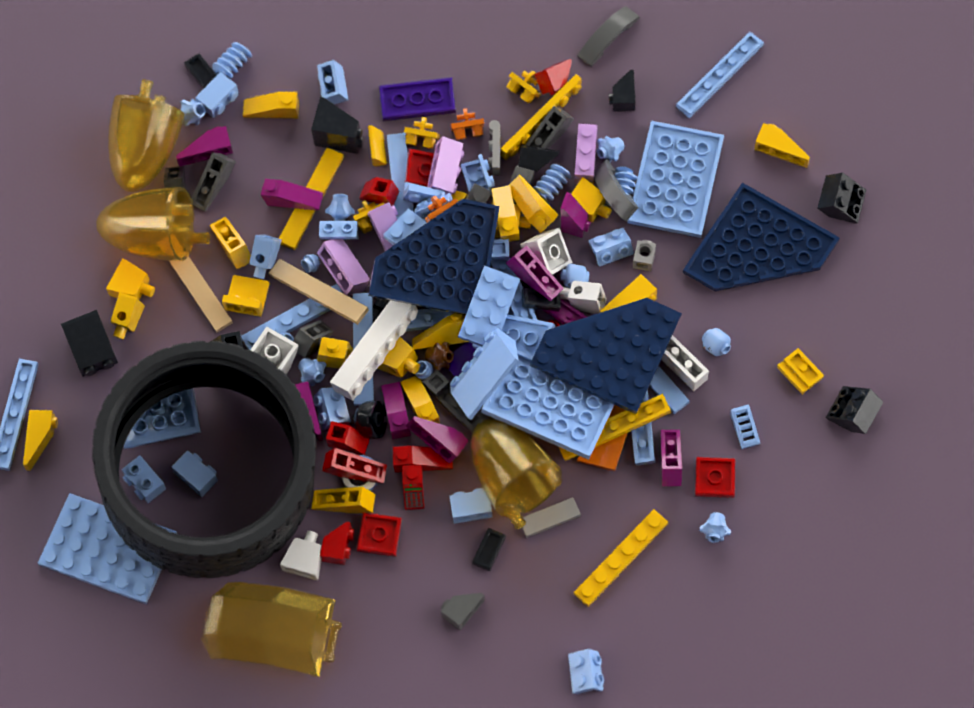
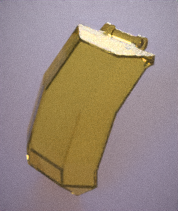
M228 582L209 601L201 641L212 659H229L268 664L319 677L322 661L334 662L335 660L334 650L342 623L332 620L335 605L334 599L285 587ZM331 628L327 650L324 652L328 630Z

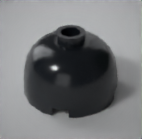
M371 400L360 404L356 409L355 414L352 416V423L363 437L378 439L384 436L387 428V422L383 423L384 416H387L382 401Z

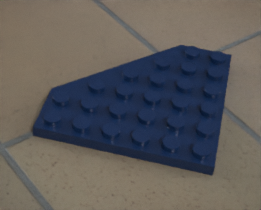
M742 182L683 269V273L716 292L818 271L839 242L840 237Z
M461 199L452 207L415 230L412 234L378 255L374 259L368 296L466 315L484 265L490 267L500 206Z
M644 298L546 330L530 366L636 414L682 313L652 299Z

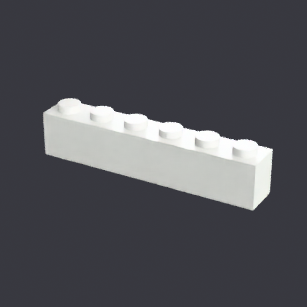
M389 301L330 381L335 392L352 401L362 392L364 385L373 377L378 366L384 362L385 356L394 348L396 341L405 333L411 321L416 318L418 313L416 305Z

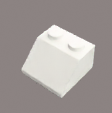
M560 228L543 231L520 244L521 248L527 245L552 275L572 263Z
M266 327L251 348V351L268 359L276 365L278 370L281 369L287 374L292 366L299 345Z

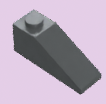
M553 106L525 145L549 149L565 133L574 118L562 108Z
M212 153L189 203L203 211H207L229 178L236 161L222 153Z

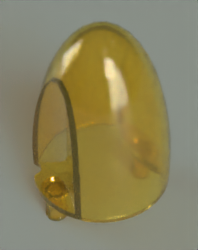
M146 79L141 81L139 95L114 96L108 133L110 167L117 184L127 192H137L146 188L159 175L175 147L185 118L184 112L180 109L164 103L166 97L154 95V100L151 99L150 93L154 82L150 80L146 82Z
M183 187L152 189L122 197L106 206L96 220L97 231L107 243L124 252L145 258L184 261L189 256L192 245L210 243V241H207L210 240L209 232H194L193 222L195 217L193 204L189 193Z
M495 418L484 419L474 428L471 438V453L479 481L496 512L501 516L509 518L515 529H521L525 526L526 521L520 512L527 513L533 510L552 495L562 483L561 469L538 443L520 429Z

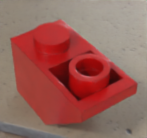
M375 177L365 183L359 199L362 201L366 200V202H374L375 204L383 202L386 204L389 202L392 206L400 191L393 180Z
M331 421L326 437L328 447L359 455L366 454L370 441L369 438L363 437L352 426Z
M346 521L323 537L320 552L322 562L345 565L346 559L350 558L351 548L348 547L349 540L353 541L354 529H352L350 522Z

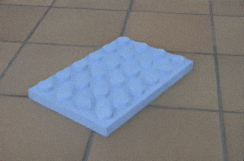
M651 121L633 195V200L638 209L628 219L627 223L701 238L724 135Z
M517 350L518 362L484 403L481 413L589 460L614 404L531 367L530 363L533 357Z
M71 493L67 497L38 561V564L42 567L147 604L162 570L136 554L135 550H132L123 541V538L118 535L112 522L109 520L104 505ZM160 526V527H162V528H164V529H166V530H168V531L177 533V532L174 531V530H171V529H168V528H166V527Z

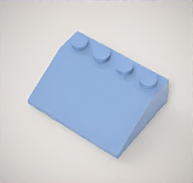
M498 328L486 336L484 345L482 347L479 346L475 350L473 359L464 364L462 373L459 376H455L450 383L452 396L470 420L473 419L518 362L515 340Z
M194 388L174 393L149 408L131 429L125 441L124 449L201 433Z

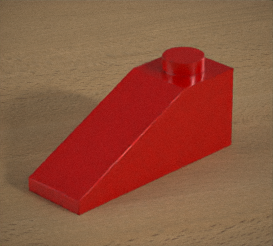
M393 447L395 473L402 472V466L422 464L423 471L453 469V461L448 463L430 447Z
M334 448L325 454L322 471L338 477L383 484L387 465Z

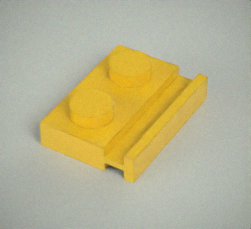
M799 348L787 356L781 363L777 364V368L802 395L824 378L820 370Z

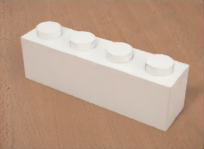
M672 335L661 360L695 391L708 380L709 370Z

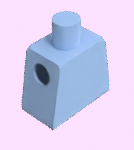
M264 234L255 235L250 258V265L256 266L254 277L264 279L266 270L273 268L282 239Z

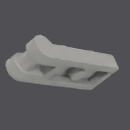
M492 120L489 123L490 136L493 138V140H489V152H492V157H489V168H492L493 175H500V123L497 120Z

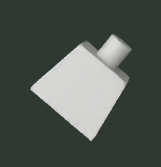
M573 281L571 288L563 287L564 289L560 292V298L569 300L570 305L575 309L591 314L600 313V310L605 307L607 300L603 287L599 283Z
M307 531L304 540L294 538L280 564L282 571L318 581L322 546L316 543L318 537L316 532Z

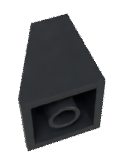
M320 97L311 128L314 145L358 154L359 148H362L364 143V137H362L363 129H360L359 121L324 97Z
M97 310L61 323L82 377L94 375L97 371L112 368L118 363Z

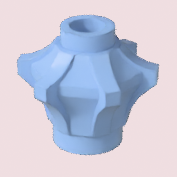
M191 99L190 102L182 100L181 110L178 112V115L184 120V125L189 126L190 123L198 125L200 118L206 113L205 106L194 99Z
M606 136L604 139L599 138L597 140L599 145L597 155L601 159H608L610 163L612 160L616 162L618 161L619 154L624 150V142L619 137L610 138Z
M334 194L330 206L325 209V213L331 215L334 221H346L347 217L355 214V210L349 203L348 195Z
M302 359L298 365L302 374V383L308 381L311 386H314L315 383L321 382L325 377L324 368L326 363L318 362L316 359Z
M718 512L711 513L707 522L700 526V532H703L706 535L705 538L712 543L724 541V537L731 533V530L726 525L725 516Z

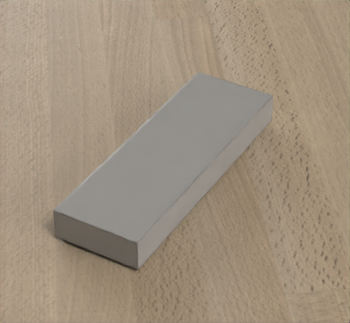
M572 497L519 519L526 538L576 519L581 516V513Z

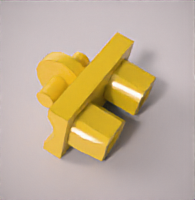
M524 71L522 76L525 80L511 72L509 75L511 80L507 85L509 90L516 94L521 86L524 87L525 90L520 98L528 104L535 97L539 98L541 96V93L530 85L531 83L535 86L538 84L534 75L535 71H531L529 74Z
M423 117L421 122H414V126L420 127V129L405 127L404 133L406 134V144L416 146L419 136L424 137L423 147L433 149L436 140H439L440 134L426 131V129L432 130L433 124L427 123L426 117Z
M366 200L362 201L363 207L357 209L358 214L354 215L353 218L354 221L358 222V227L363 233L372 230L371 221L367 213L384 205V202L375 205L374 202L367 204Z

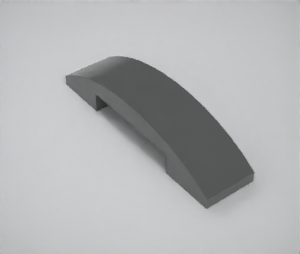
M627 6L621 8L597 29L577 56L592 67L603 56V51L625 29L628 30L640 16Z
M605 159L594 172L596 184L614 211L624 221H628L638 209V206L633 198L624 192L614 176L615 169L610 161Z
M435 370L423 381V384L441 405L472 433L475 434L489 422L480 411L477 412L472 420L466 416L451 394L450 382L438 370Z

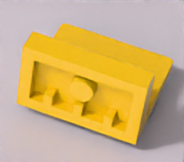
M233 275L228 295H223L222 304L226 311L262 317L270 286L269 281Z

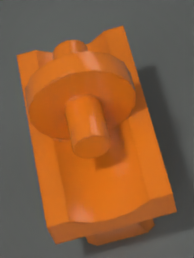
M467 108L463 109V114L456 115L457 121H465L450 125L456 140L466 139L465 129L472 128L473 137L483 136V126L485 123L484 118L469 120L476 118L475 112L467 113Z
M436 196L431 197L432 204L428 205V209L430 211L436 210L428 214L424 220L428 223L458 202L457 199L442 206L446 202L445 197L440 199Z

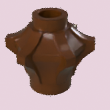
M444 342L441 345L436 343L434 347L426 350L425 359L433 364L436 370L440 371L442 367L445 369L450 368V362L453 360L454 353L450 351L448 342Z

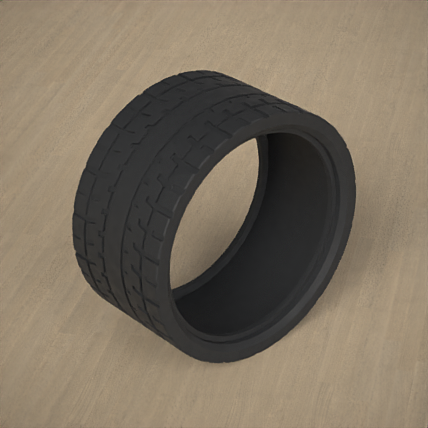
M192 341L190 343L185 342L172 345L171 348L166 347L145 357L138 362V365L131 367L113 386L111 393L107 395L102 405L101 411H99L96 429H94L92 458L105 511L114 529L123 538V541L132 550H135L137 555L147 562H151L152 565L163 570L167 569L173 574L193 578H218L220 576L238 574L239 571L249 570L272 557L274 552L277 553L297 531L298 525L302 523L306 510L309 507L314 487L316 439L311 415H309L304 398H301V393L295 384L290 381V378L281 369L278 370L275 364L261 357L260 354L249 349L245 350L238 345L218 341ZM214 387L241 393L267 409L278 421L288 438L294 464L283 494L275 505L259 520L227 535L205 538L190 537L168 531L156 525L137 510L125 494L119 481L120 458L131 429L138 419L154 404L183 390Z

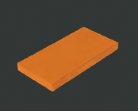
M614 405L609 418L626 410ZM627 433L595 447L589 460L578 456V462L615 472Z

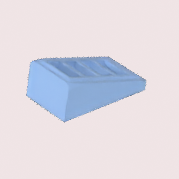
M749 405L731 409L730 416L741 449L759 445L760 440ZM745 421H748V422H749V423H747V424H743V425H740V426H739V423H741V422H745ZM751 428V431L741 433L742 430ZM749 436L754 437L753 439L744 441L743 439Z

